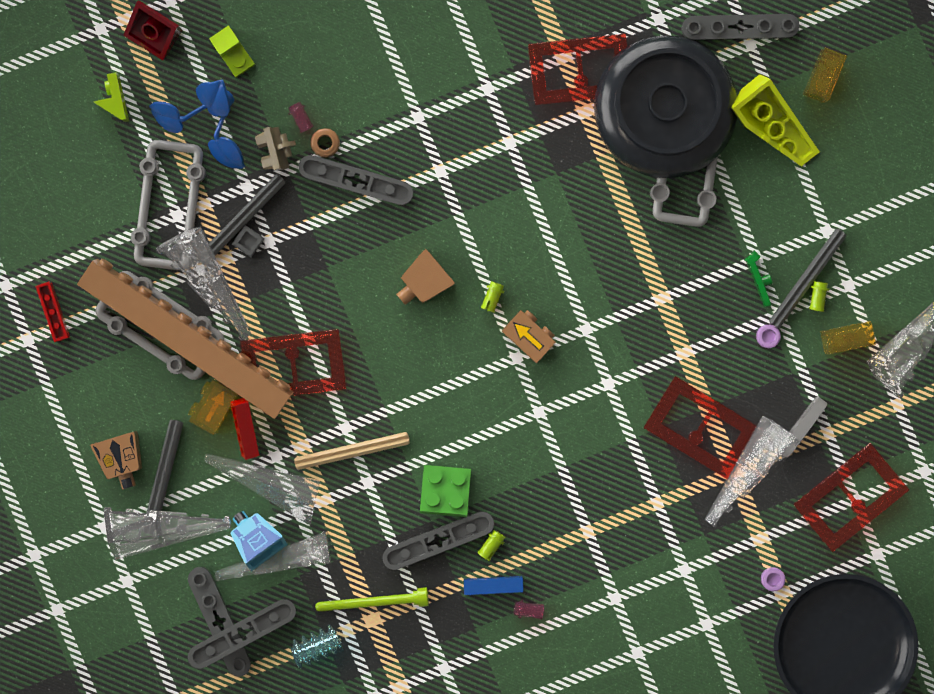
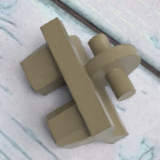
M279 127L264 128V132L255 136L258 148L268 147L270 153L268 156L261 157L263 169H288L287 158L292 157L290 148L296 146V142L288 141L287 134H281Z

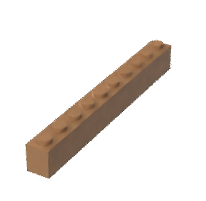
M96 259L90 263L77 283L78 286L275 419L293 394L289 384L280 379L278 381L270 376L271 373L262 366L256 367L250 363L251 359L243 353L237 354L231 350L232 346L222 339L218 341L213 338L211 331L203 326L197 327L191 323L192 319L182 312L178 314L172 310L173 306L163 299L159 301L153 297L151 290L141 285L139 287L132 282L133 279L124 272L118 273L112 269L113 265L107 260Z

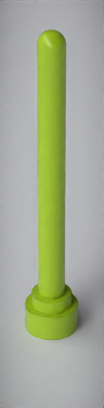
M425 587L417 588V591H413L411 594L324 601L316 603L315 608L317 611H330L414 603V605H419V607L429 606L428 590Z

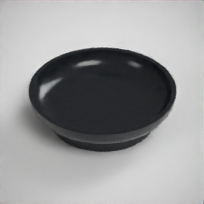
M663 35L649 37L624 48L610 61L603 71L595 93V121L598 132L608 150L628 168L643 175L656 178L682 177L697 172L709 165L727 146L737 121V115L731 108L737 98V92L732 77L725 65L705 46L679 36Z
M837 574L818 579L794 595L778 620L773 647L778 673L791 694H901L914 673L919 645L913 617L905 603L896 593L884 584L865 576Z

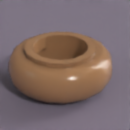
M320 129L311 138L312 150L320 157H331L339 149V137L331 129ZM323 136H328L333 142L332 146L327 150L321 149L318 145L319 139Z

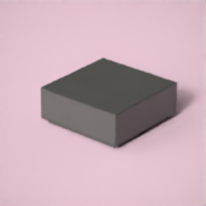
M245 225L232 245L252 258L265 238Z

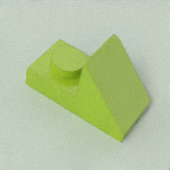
M229 25L209 38L236 78L255 66V63Z
M116 72L107 74L108 81H105L107 95H111L112 98L94 101V103L122 121L128 122L129 117L120 75Z

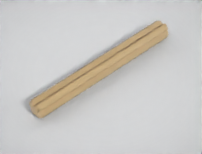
M407 432L299 456L294 459L296 469L300 470L408 445L410 443L409 435Z

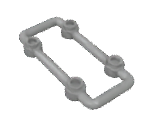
M154 140L147 147L146 158L139 165L140 171L144 176L137 228L131 233V241L135 245L134 259L141 266L184 270L190 263L191 252L197 247V239L193 236L199 185L206 177V170L202 166L203 151L198 145ZM157 149L194 154L193 164L186 171L187 177L191 181L184 234L178 239V247L182 250L180 261L143 256L144 246L151 239L150 233L146 228L153 176L159 171V163L155 160Z
M718 157L707 165L704 188L697 196V204L700 207L699 217L662 212L663 201L670 194V190L666 185L667 178H657V184L651 188L650 196L654 200V217L661 222L694 227L705 225L709 218L710 208L716 204L713 185Z
M122 271L133 279L132 282L140 287L142 285L153 292L152 296L159 301L163 299L173 306L172 310L178 314L182 312L192 319L191 323L197 327L203 326L211 331L213 338L218 341L220 339L224 340L223 334L212 326V321L208 317L196 316L154 288L151 279L137 277L129 271ZM99 301L95 309L96 315L107 324L108 330L112 334H122L165 362L167 369L173 374L181 373L191 380H198L205 374V371L199 367L194 371L186 366V361L182 356H171L127 327V321L123 317H112L106 313L105 309L108 305Z

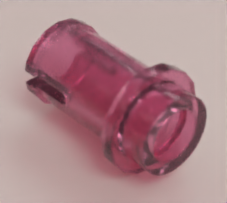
M298 102L288 108L290 111L288 114L292 115L300 133H303L314 127V125H312L304 110L306 106Z
M523 600L515 602V616H518L520 619L523 616L542 620L544 604L525 603Z

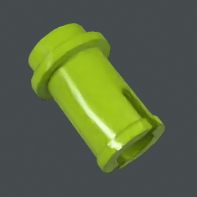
M491 281L490 285H487L488 290L481 308L495 313L501 293L504 294V286Z
M814 281V285L811 286L813 291L810 310L824 312L826 294L830 290V288H827L828 283Z
M496 530L488 534V539L477 552L488 561L491 560L499 546L505 543V536Z

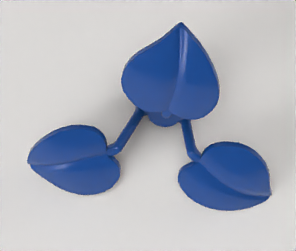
M223 79L215 82H204L198 85L196 94L203 105L185 116H180L179 110L167 102H153L149 106L160 126L171 133L181 132L183 130L182 122L205 108L208 109L211 115L215 117L221 116L214 133L215 140L208 142L209 150L218 162L227 167L235 169L245 167L243 155L237 144L229 138L219 137L223 122L230 112V106L234 103V97L226 90Z

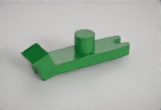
M753 250L744 261L749 266L764 307L771 306V302L765 286L771 285L773 282L769 274L760 276L755 262L761 256Z

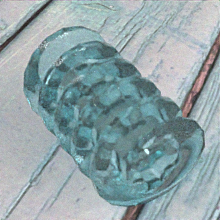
M330 624L328 625L327 633L322 628H319L318 637L313 632H310V640L302 635V643L299 644L296 639H293V647H291L293 658L299 669L302 668V661L306 665H310L311 657L316 662L320 660V654L324 658H328V650L334 655L337 654V646L344 651L336 630Z

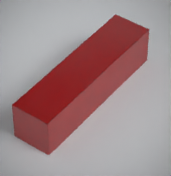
M49 281L35 286L53 341L59 342L71 338L53 283Z
M244 398L230 401L241 456L245 460L260 456L249 402Z

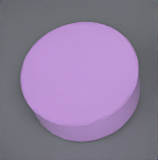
M763 325L756 333L758 344L764 348L775 347L781 338L780 331L774 325Z
M770 567L763 571L761 583L769 591H778L785 584V575L780 569Z

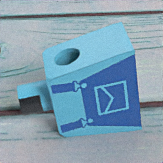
M241 511L233 517V521L238 527L231 531V536L243 561L251 572L288 545L282 535L258 513L249 518L244 511Z

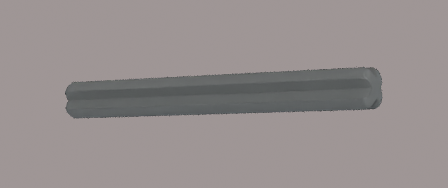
M276 174L197 255L198 260L207 265L285 184V180Z
M834 230L770 318L769 322L771 325H774L776 328H780L846 238V234L842 230Z
M178 420L169 421L142 532L153 535L157 530L183 427V422Z

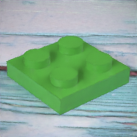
M424 465L420 513L467 517L471 469Z

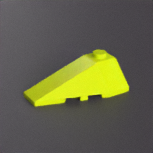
M758 75L741 89L731 108L747 129L801 167L820 152L771 79Z

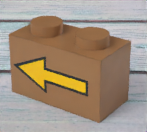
M520 310L501 332L537 363L556 343L552 339L555 335L545 326L541 329L535 323L538 319L528 310L525 313Z

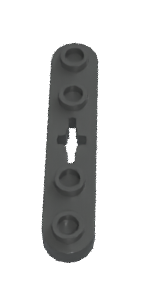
M792 14L691 16L685 19L681 31L685 38L693 41L787 39L797 34L800 24L799 20ZM738 21H742V25H752L753 28L744 29L742 34H740L738 29H729L728 26H735L738 24Z
M313 155L305 156L299 162L301 175L309 180L397 205L408 204L413 198L412 187L401 180ZM355 174H359V178L368 182V185L357 184L356 187H353V183L348 179H344V176L355 177Z
M480 511L388 547L383 553V563L392 570L416 563L489 534L494 527V520L488 512ZM435 534H438L440 537L450 535V538L442 541L443 546L438 547L437 544L426 545L435 539Z
M201 566L194 568L188 575V583L210 632L214 636L223 630L219 625H214L213 622L216 620V615L213 610H216L220 618L224 617L226 619L223 623L224 630L233 626L234 622L209 569ZM237 633L230 640L234 641L235 639H239L241 637L239 633ZM245 646L223 658L228 671L234 676H244L251 668V660Z
M279 600L195 645L188 653L189 664L196 669H203L289 623L296 614L295 605L289 600ZM241 627L242 630L253 627V630L246 635V640L243 641L241 638L234 641L230 640L238 633V628Z

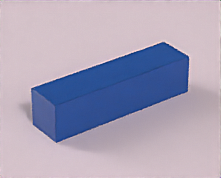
M522 576L464 579V595L523 592Z

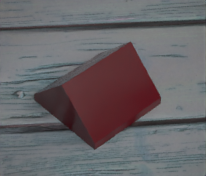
M138 0L123 36L161 60H164L183 30L179 25Z

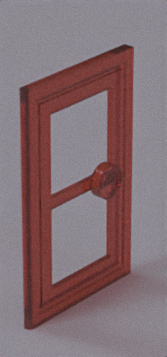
M626 34L528 44L535 105L595 99L597 85L587 86L588 78L583 75L581 52L614 48V56H616L627 47ZM576 52L578 75L574 78V85L577 88L546 91L542 56Z
M339 329L240 341L241 353L251 359L250 363L256 367L255 352L286 348L285 356L291 361L293 382L287 383L291 387L290 390L293 391L291 396L346 389ZM327 343L332 378L298 382L295 359L299 356V349L297 347Z
M677 376L673 378L643 427L727 480L759 429L758 426ZM679 394L708 411L697 431H692L689 434V440L661 424ZM712 414L741 431L724 461L719 460L697 446L703 440L701 432Z
M869 443L793 505L833 552L907 493L909 489L873 445ZM868 461L888 484L890 489L866 508L865 503L862 500H856L842 481ZM838 485L852 502V511L858 515L834 534L811 506Z

